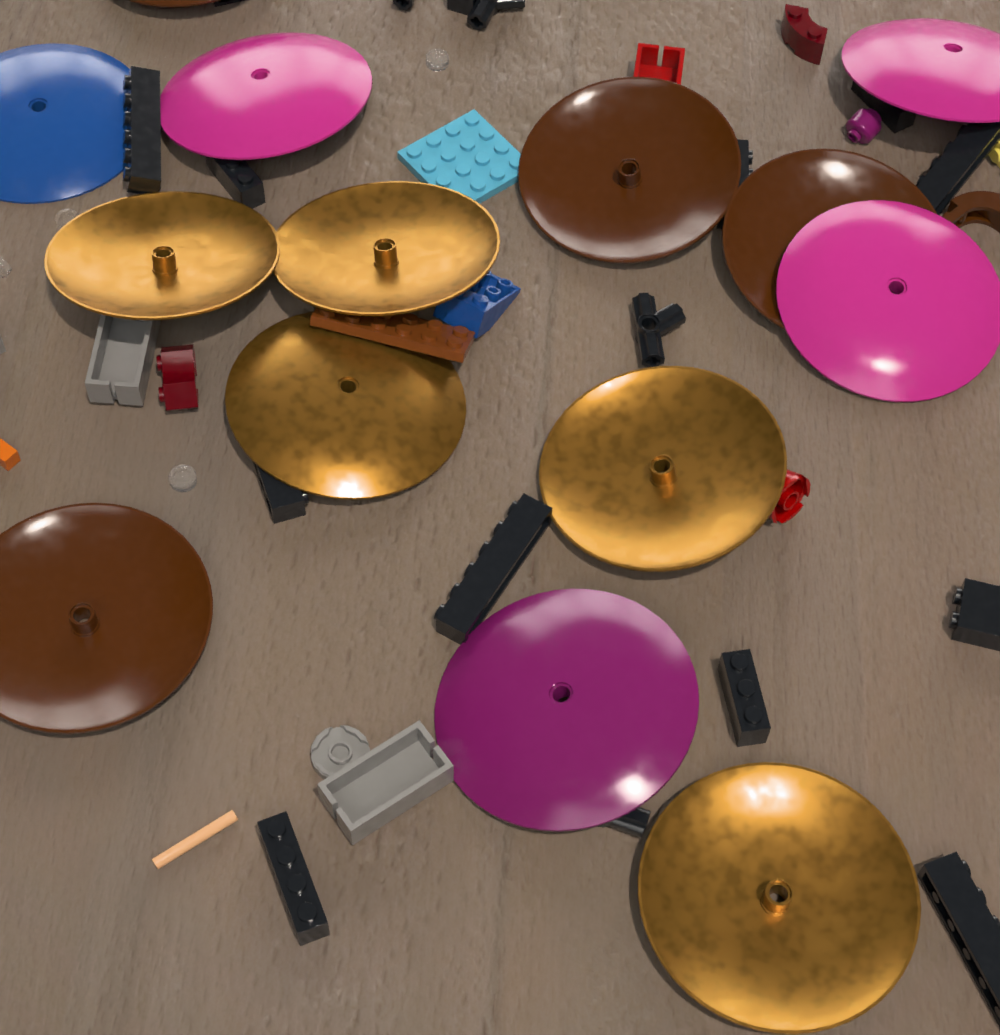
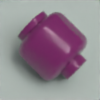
M872 108L857 110L846 123L849 140L853 143H870L882 129L881 116Z

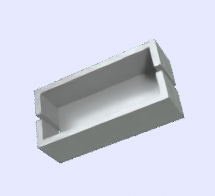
M101 314L85 379L90 402L114 404L116 399L119 404L143 406L161 320L134 321Z
M419 720L317 784L319 799L334 819L337 818L338 826L350 843L354 845L454 781V765L439 745L435 747V740Z

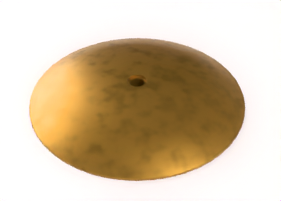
M410 181L360 184L323 195L299 208L282 223L276 231L280 242V256L273 274L283 288L294 297L327 311L357 316H387L410 313L449 301L476 285L490 271L496 261L500 248V235L496 222L483 206L470 197L452 189L434 184Z
M153 192L106 202L69 221L50 241L45 253L44 265L47 278L55 290L79 307L116 318L167 320L207 313L232 304L252 293L274 271L280 256V242L274 227L265 217L237 201L197 192Z
M314 311L292 316L268 327L251 340L238 355L228 375L225 390L226 415L230 428L243 451L255 464L275 479L295 489L321 497L350 500L371 499L398 493L417 485L439 470L450 458L461 439L466 419V398L459 375L448 359L311 326L310 318Z
M648 367L629 371L601 382L577 398L563 412L551 429L543 447L539 466V485L544 504L553 508L552 515L550 516L553 523L574 546L599 561L629 570L644 572L676 571L696 567L728 554L751 538L764 525L775 509L784 488L787 474L786 446L781 429L768 407L755 394L736 381L723 375L694 367Z
M747 763L728 767L699 779L675 797L660 814L646 840L640 860L638 873L640 915L648 940L660 963L686 994L701 1006L721 1018L746 1028L773 1034L797 1035L825 1031L849 1023L880 1003L894 988L904 974L917 944L921 919L920 890L910 855L901 838L885 816L864 796L836 778L813 769L786 763ZM770 894H779L784 902H775L770 897Z

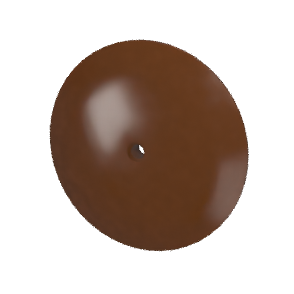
M614 78L576 90L553 105L539 119L528 135L522 149L518 170L519 187L522 200L531 219L548 238L559 246L582 257L601 262L625 264L647 262L667 257L686 249L707 235L726 214L728 205L739 186L741 155L735 133L725 116L709 100L697 92L677 83L657 78Z
M838 149L801 150L782 155L765 163L741 183L736 194L734 193L724 217L722 229L723 252L728 270L742 295L761 315L785 330L776 299L778 269L789 243L807 223L830 209L853 202L868 200L901 202L929 210L935 214L937 213L917 186L904 175L878 160L855 152Z
M79 503L46 510L15 524L1 533L0 717L16 725L41 732L58 734L87 733L114 727L135 719L171 695L189 676L199 661L210 634L213 618V596L207 571L201 558L186 538L158 517L132 507L109 503ZM88 618L85 622H79L82 619Z

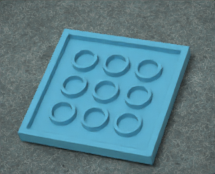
M475 109L397 152V158L421 183L452 189L470 197L479 204L519 181L518 170L521 153Z

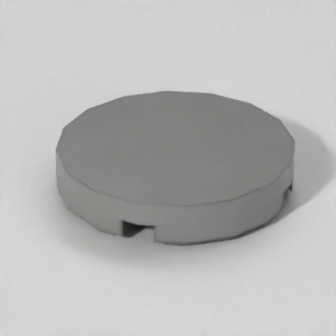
M340 725V727L335 728L329 727L316 736L311 746V762L315 772L322 779H326L369 752L368 741L358 729L348 725Z

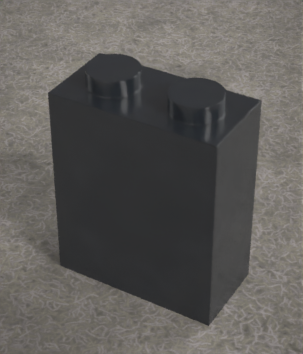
M965 578L961 588L956 587L953 595L952 604L957 606L956 612L952 611L948 627L953 629L951 640L1000 651V586Z

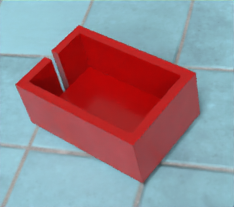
M638 43L633 77L657 78L681 85L685 48L664 46L662 66H657L659 45Z

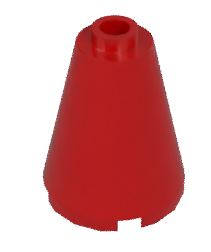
M787 469L780 499L769 516L772 522L776 524V521L786 523L801 510L803 504L800 501L804 495L808 497L811 484L808 478Z

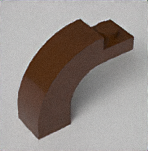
M973 191L961 194L950 201L947 212L941 217L950 221L958 228L967 224L978 223L987 225L1000 233V194L990 191Z

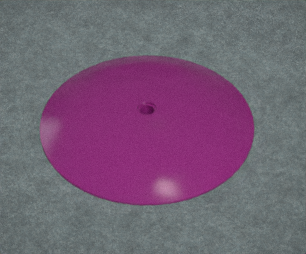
M592 589L553 590L538 593L507 605L478 625L468 635L466 643H462L458 647L446 667L437 692L434 717L436 740L439 747L454 765L455 783L467 797L491 815L520 827L540 831L560 832L592 828L632 812L657 794L672 778L688 753L695 735L699 714V688L692 661L683 643L675 632L651 610L633 600L605 591ZM562 697H569L564 702H557Z

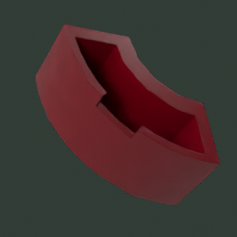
M786 4L781 24V35L785 45L789 44L795 50L794 54L799 58L820 65L828 28L819 26L812 21L808 8Z
M194 344L162 347L161 355L156 356L158 371H162L163 387H158L160 403H165L166 411L198 407L199 396L198 389H196L197 370Z

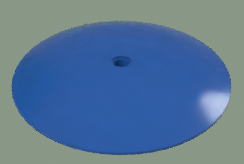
M35 44L0 53V201L19 204H41L67 200L105 185L124 171L127 163H123L124 148H127V144H123V134L127 126H123V115L127 108L123 107V98L127 90L123 89L124 76L129 75L130 72L126 65L101 51L71 44Z

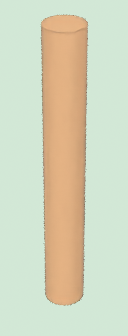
M233 810L154 857L152 861L157 870L238 821Z

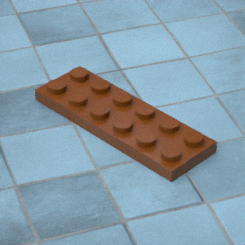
M316 307L310 318L311 326L460 363L464 362L475 337V332L468 330L464 326L454 327L443 324L439 320L418 318L411 313L387 316H357L331 312Z

